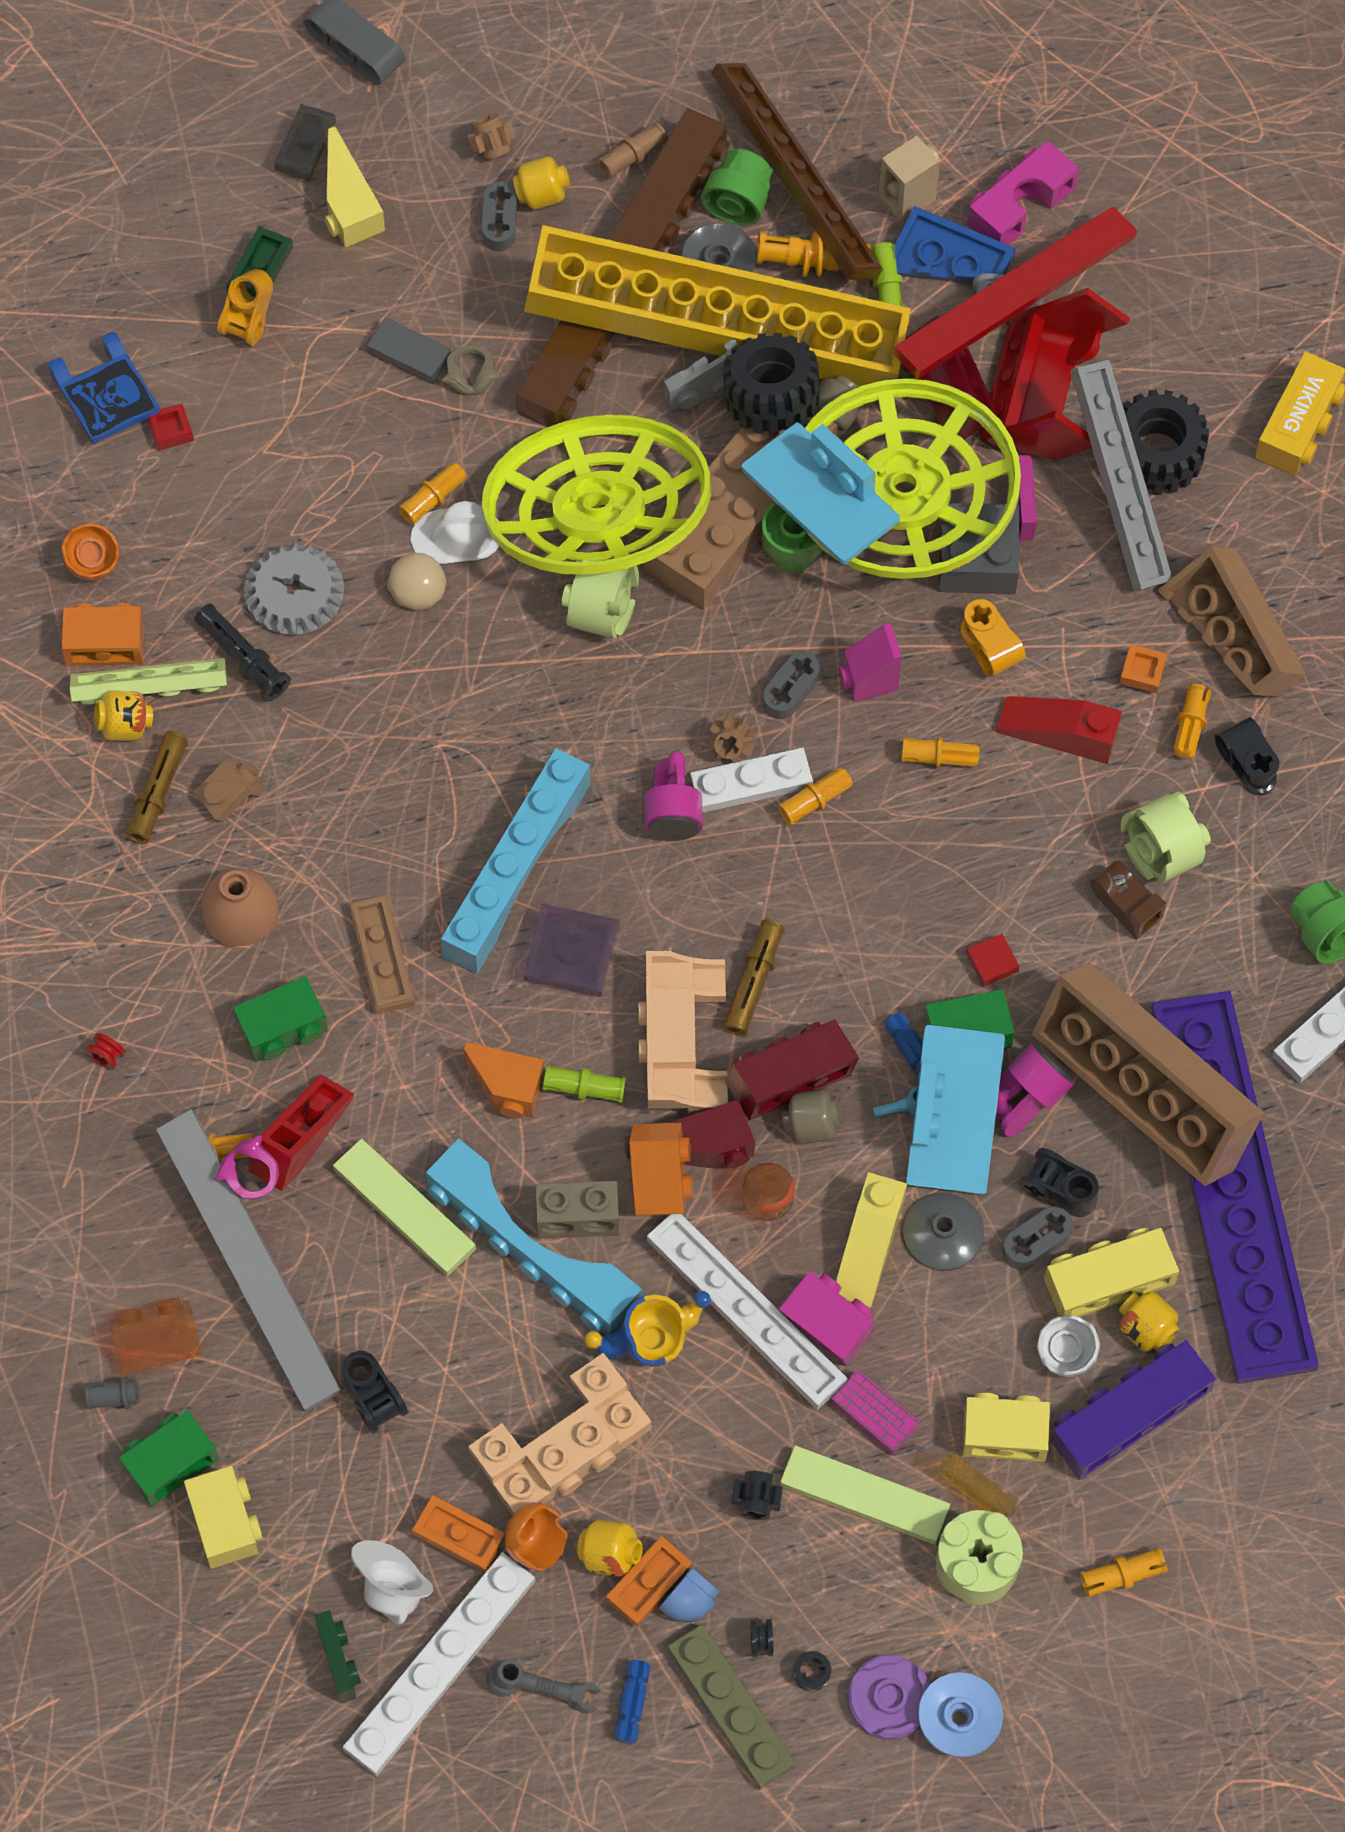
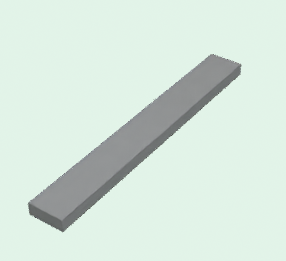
M190 1109L157 1128L158 1134L304 1410L308 1412L343 1392L240 1196L225 1181L215 1180L221 1160L195 1111Z

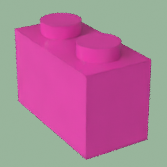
M809 1271L779 1310L791 1323L847 1366L877 1327L874 1321L870 1319L874 1312L857 1298H854L850 1303L841 1296L839 1292L842 1287L827 1274L823 1273L818 1278Z

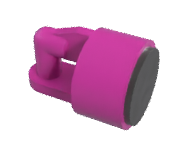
M678 751L672 752L668 758H663L656 764L653 771L654 788L649 789L644 794V829L652 837L660 840H686L697 835L703 828L702 793L696 788L685 785V756Z
M1031 1042L1011 1062L1000 1078L996 1116L1002 1121L1000 1129L1006 1136L1018 1134L1044 1107L1051 1109L1075 1085L1073 1082L1075 1078L1070 1071L1047 1048L1038 1042L1036 1044ZM1024 1087L1029 1094L1013 1108L1009 1101Z

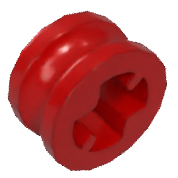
M95 1033L93 1036L94 1044L87 1045L85 1053L99 1065L114 1070L118 1065L116 1058H122L126 1053L125 1049L109 1036Z

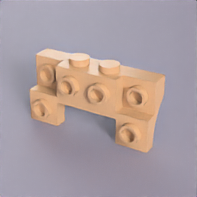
M646 951V1002H638L639 1026H647V1039H639V1063H647L648 1109L688 1108V1114H696L728 1103V1085L725 1082L728 1077V1071L695 1069V1002H726L725 959L694 958L672 951Z
M604 1353L570 1375L571 1383L586 1404L521 1449L503 1423L468 1446L469 1452L484 1471L511 1515L517 1509L529 1503L539 1502L545 1504L560 1493L563 1496L572 1493L582 1484V1477L594 1469L596 1472H601L609 1467L617 1458L615 1454L652 1429V1421L628 1391L627 1383Z

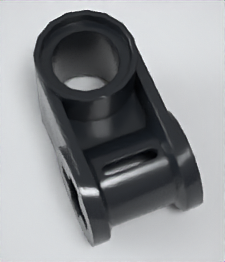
M1248 717L1215 734V743L1219 753L1225 762L1231 766L1244 788L1254 795L1262 796L1269 794L1277 783L1279 759L1264 738L1262 730L1256 721Z
M1039 1148L1035 1154L1037 1160L1027 1176H1022L1018 1182L1022 1190L1038 1200L1065 1209L1071 1216L1085 1217L1091 1214L1096 1207L1099 1184L1096 1176L1090 1171L1064 1159L1061 1155L1050 1149ZM1075 1188H1083L1090 1195L1079 1199L1071 1195L1070 1191Z
M357 1350L345 1357L342 1363V1378L345 1389L351 1396L359 1415L372 1434L379 1431L378 1426L399 1414L405 1416L409 1413L398 1390L388 1380L376 1358L371 1353ZM359 1366L367 1367L372 1372L371 1376L364 1381H356L349 1375L354 1368Z

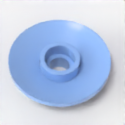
M950 1673L936 1679L926 1689L920 1701L918 1718L925 1738L938 1751L953 1757H971L988 1749L997 1739L1003 1723V1708L996 1691L982 1678L969 1673ZM957 1711L964 1713L967 1722L963 1725L955 1724L951 1717L952 1714Z

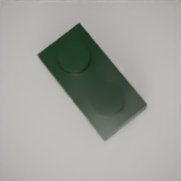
M258 226L226 284L227 293L231 282L235 278L254 269L266 272L274 283L293 248L292 239ZM246 282L247 292L251 296L256 297L255 287L250 282Z
M330 1610L315 1614L317 1629L340 1704L355 1700L357 1698L354 1686L361 1684L354 1659L347 1662L345 1660L342 1646L349 1645L343 1622L342 1620L334 1622Z

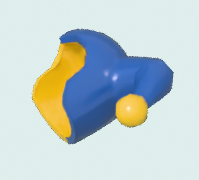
M698 1291L694 1296V1301L682 1307L666 1296L657 1294L643 1296L632 1303L624 1316L623 1325L618 1331L602 1336L599 1332L590 1331L585 1335L584 1342L588 1348H593L598 1355L604 1353L608 1359L629 1355L641 1365L651 1367L665 1365L674 1360L683 1349L686 1333L698 1323L703 1308H707L712 1301L710 1294L706 1291Z

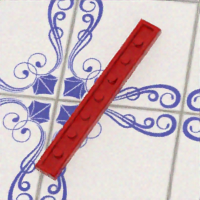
M1114 206L1110 207L894 347L893 355L917 379L921 378L1134 240L1138 230Z

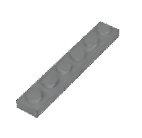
M1110 360L1070 370L1133 591L1167 583L1172 579L1171 571Z

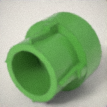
M743 149L728 151L719 168L712 171L701 194L702 205L710 214L724 222L737 226L756 224L768 199L769 180L773 168H770L765 159L751 151Z
M775 501L766 509L762 519V542L766 558H771L772 562L782 570L788 572L802 571L804 573L805 569L814 563L822 549L807 534L806 530Z
M1328 880L1317 882L1303 890L1292 902L1290 916L1302 931L1301 940L1320 963L1330 964L1345 958V893L1343 890L1336 889Z

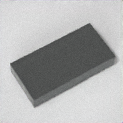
M387 317L384 318L367 344V352L430 383L434 382L447 362V357L451 354L450 348Z

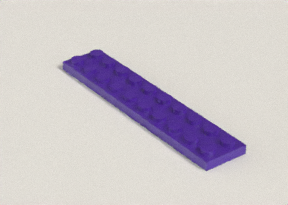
M1231 991L1152 1003V1015L1157 1021L1258 1107ZM1260 1120L1233 1172L1206 1186L1189 1173L1237 1384L1314 1372L1319 1367L1263 1126Z

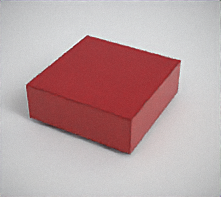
M183 403L160 409L161 412L147 418L158 451L194 441Z
M1003 934L969 947L966 950V955L983 987L1019 972L1020 966Z

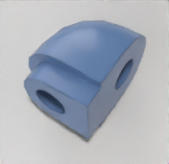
M692 1568L658 1609L676 1621H696L703 1618L717 1605L714 1599L720 1592Z

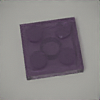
M542 904L524 972V981L602 997L619 929V920Z

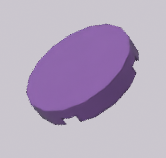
M897 1655L878 1656L865 1662L854 1675L848 1691L849 1710L856 1724L868 1735L884 1741L902 1740L920 1729L918 1718L919 1705L924 1692L931 1684L925 1672L917 1665L907 1661L906 1658Z

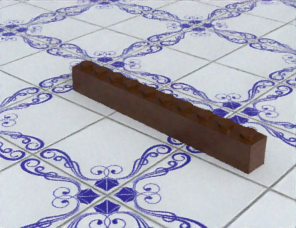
M687 107L609 240L663 252L667 245L671 247L678 237L681 220L683 217L689 218L696 205V195L700 188L704 189L708 177L713 171L714 164L717 160L723 161L728 152L730 141L726 140L727 124ZM560 320L516 394L517 414L546 427L556 425L564 420H570L576 410V399L581 390L586 392L593 381L595 366L598 361L604 362L611 350V339L615 332Z

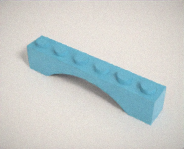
M555 748L441 938L443 958L478 974L495 946L507 916L532 868L553 836L573 815L591 785L590 764Z
M459 1138L426 1172L427 1186L429 1187L427 1191L435 1201L442 1206L450 1204L459 1212L458 1217L463 1224L472 1231H476L479 1228L489 1237V1244L499 1254L503 1256L510 1254L520 1262L519 1268L528 1278L535 1282L540 1279L551 1288L549 1290L550 1294L564 1307L572 1305L581 1313V1320L591 1330L596 1332L602 1330L607 1335L616 1332L623 1324L624 1316L632 1303L642 1297V1288L614 1265L609 1263H589L567 1258L546 1249L528 1237L512 1221L501 1204L492 1182L489 1163Z

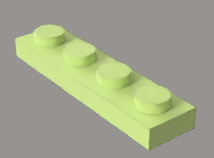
M225 658L71 674L70 676L71 701H81L82 704H95L96 700H102L103 695L109 690L137 691L142 695L158 693L160 696H173L179 694L181 690L197 688L199 692H212L218 690L220 686L227 685Z

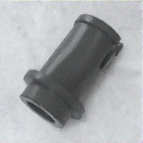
M128 1376L122 1378V1381L86 1383L85 1396L87 1408L94 1409L124 1405L125 1409H131V1405L139 1403L137 1380H129Z

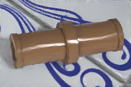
M653 122L634 137H625L620 141V146L597 159L596 164L600 173L610 180L629 165H638L644 161L646 154L668 141L666 131L661 124Z

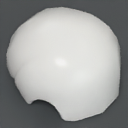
M1064 1315L1051 1319L1040 1330L1037 1351L1042 1364L1049 1371L1056 1375L1070 1378L1085 1374L1096 1363L1100 1351L1098 1334L1091 1323L1075 1315Z

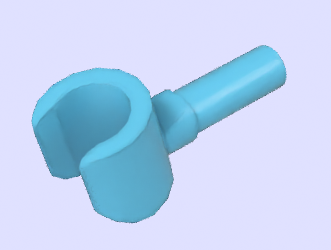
M918 1086L910 1090L906 1099L874 1107V1116L879 1117L899 1111H907L914 1116L916 1102L913 1098H916Z

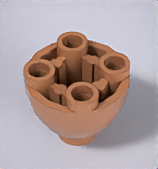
M232 868L224 870L212 878L203 892L200 906L205 928L212 937L219 940L221 945L228 948L256 943L269 935L278 925L280 908L276 892L264 876L252 869Z

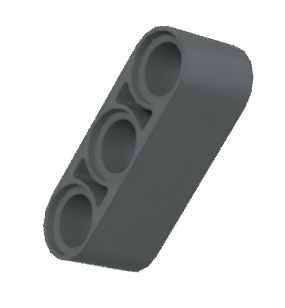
M324 0L303 21L305 28L316 41L375 85H380L405 62V54L395 41L341 0Z

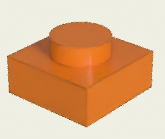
M1130 644L1120 684L1157 693L1168 653Z

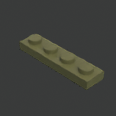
M703 1624L668 1645V1652L759 1790L795 1768L796 1763Z

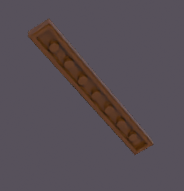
M746 63L716 64L711 74L848 280L877 279L883 268Z

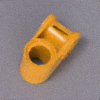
M258 269L250 270L231 282L225 306L218 321L217 331L219 334L226 335L229 333L245 339L246 343L250 346L257 344L264 330L265 316L273 292L272 279L266 272ZM246 282H250L255 287L256 297L251 296L247 292Z
M977 599L971 601L966 606L964 619L960 625V635L975 655L986 675L994 677L1026 658L1025 649L1019 637L1009 628L997 608L991 602Z

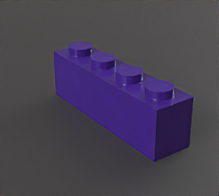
M1187 1340L1176 1347L1173 1343L1164 1346L1153 1356L1154 1362L1143 1369L1140 1365L1133 1367L1120 1378L1122 1382L1111 1391L1107 1387L1099 1390L1088 1399L1087 1403L1089 1405L1077 1414L1074 1410H1070L1055 1421L1054 1426L1056 1428L1053 1429L1050 1441L1079 1480L1212 1391L1216 1378Z

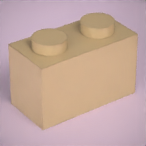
M915 136L882 158L878 198L900 223L908 219L914 206L924 209L936 201L940 157L937 151L931 145L926 146L918 136Z

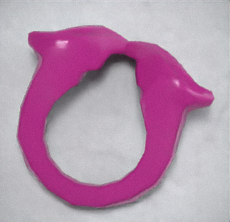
M261 1135L238 1143L233 1152L223 1158L215 1177L216 1181H225L243 1199L255 1200L263 1198L272 1192L278 1181V1163L261 1145ZM237 1153L266 1163L271 1174L266 1187L258 1191H250L241 1186L233 1159Z

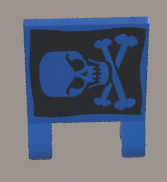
M114 331L102 336V341L105 344L104 349L110 361L77 377L72 378L61 357L48 362L53 381L62 391L93 444L161 412L159 405Z

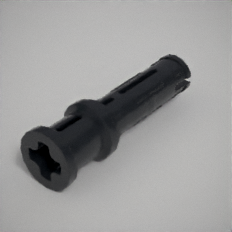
M207 604L197 612L194 618L196 623L201 625L239 665L240 675L245 680H251L261 690V697L265 701H273L285 692L290 685L291 677L286 672H280L269 661L270 656L266 651L255 649L216 610L213 604ZM219 630H223L236 645H233Z

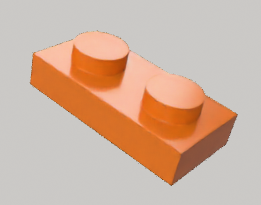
M434 1495L431 1496L412 1529L414 1536L484 1573L488 1570L505 1540L504 1532Z
M660 1536L641 1557L639 1563L635 1564L606 1596V1601L638 1628L693 1567V1562L663 1536Z

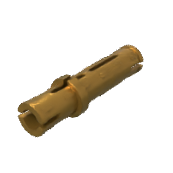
M175 731L165 732L163 742L152 765L143 792L138 793L134 802L136 809L125 832L126 837L140 844L149 843L158 815H162L165 811V797L185 747L188 745L187 737Z
M768 919L761 921L760 930L753 948L748 950L744 959L747 964L736 990L727 1020L723 1025V1029L733 1035L747 1036L748 1027L760 1000L768 973L773 971L777 961L774 957L782 934L785 931V927L776 921ZM763 948H766L760 968L758 971H755L760 956L762 954ZM753 984L746 1006L742 1008L749 986Z

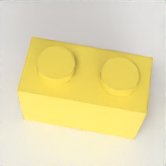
M978 1393L974 1397H967L964 1411L963 1457L1045 1462L1049 1443L1050 1402H1040V1398L1029 1395L1018 1396L1016 1400L999 1399V1396L993 1393Z
M229 1466L184 1481L211 1569L259 1554L255 1541L263 1539L256 1514L248 1517L243 1502L250 1501L251 1497L244 1476L236 1478L233 1467Z

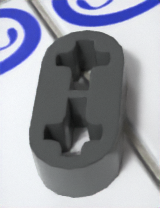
M498 181L488 185L483 195L482 238L484 244L489 249L505 251L514 244L516 238L517 194L511 184ZM497 196H505L503 210L496 209ZM496 223H503L501 237L494 236Z
M801 651L792 654L768 683L763 694V707L769 716L776 719L790 717L816 686L820 675V663L813 654ZM804 666H808L809 675L803 673L797 681H794L796 667L802 669ZM788 689L787 703L781 701L778 705L774 704V696L780 697Z
M1048 1207L1007 1235L1003 1246V1257L1006 1263L1016 1269H1027L1063 1246L1069 1240L1073 1228L1070 1214L1060 1207ZM1050 1219L1054 1224L1059 1221L1063 1223L1060 1230L1061 1234L1058 1235L1053 1230L1042 1237L1041 1233L1046 1230L1047 1220ZM1031 1240L1035 1241L1029 1247V1256L1026 1257L1023 1253L1016 1255L1013 1253L1015 1242L1023 1246Z

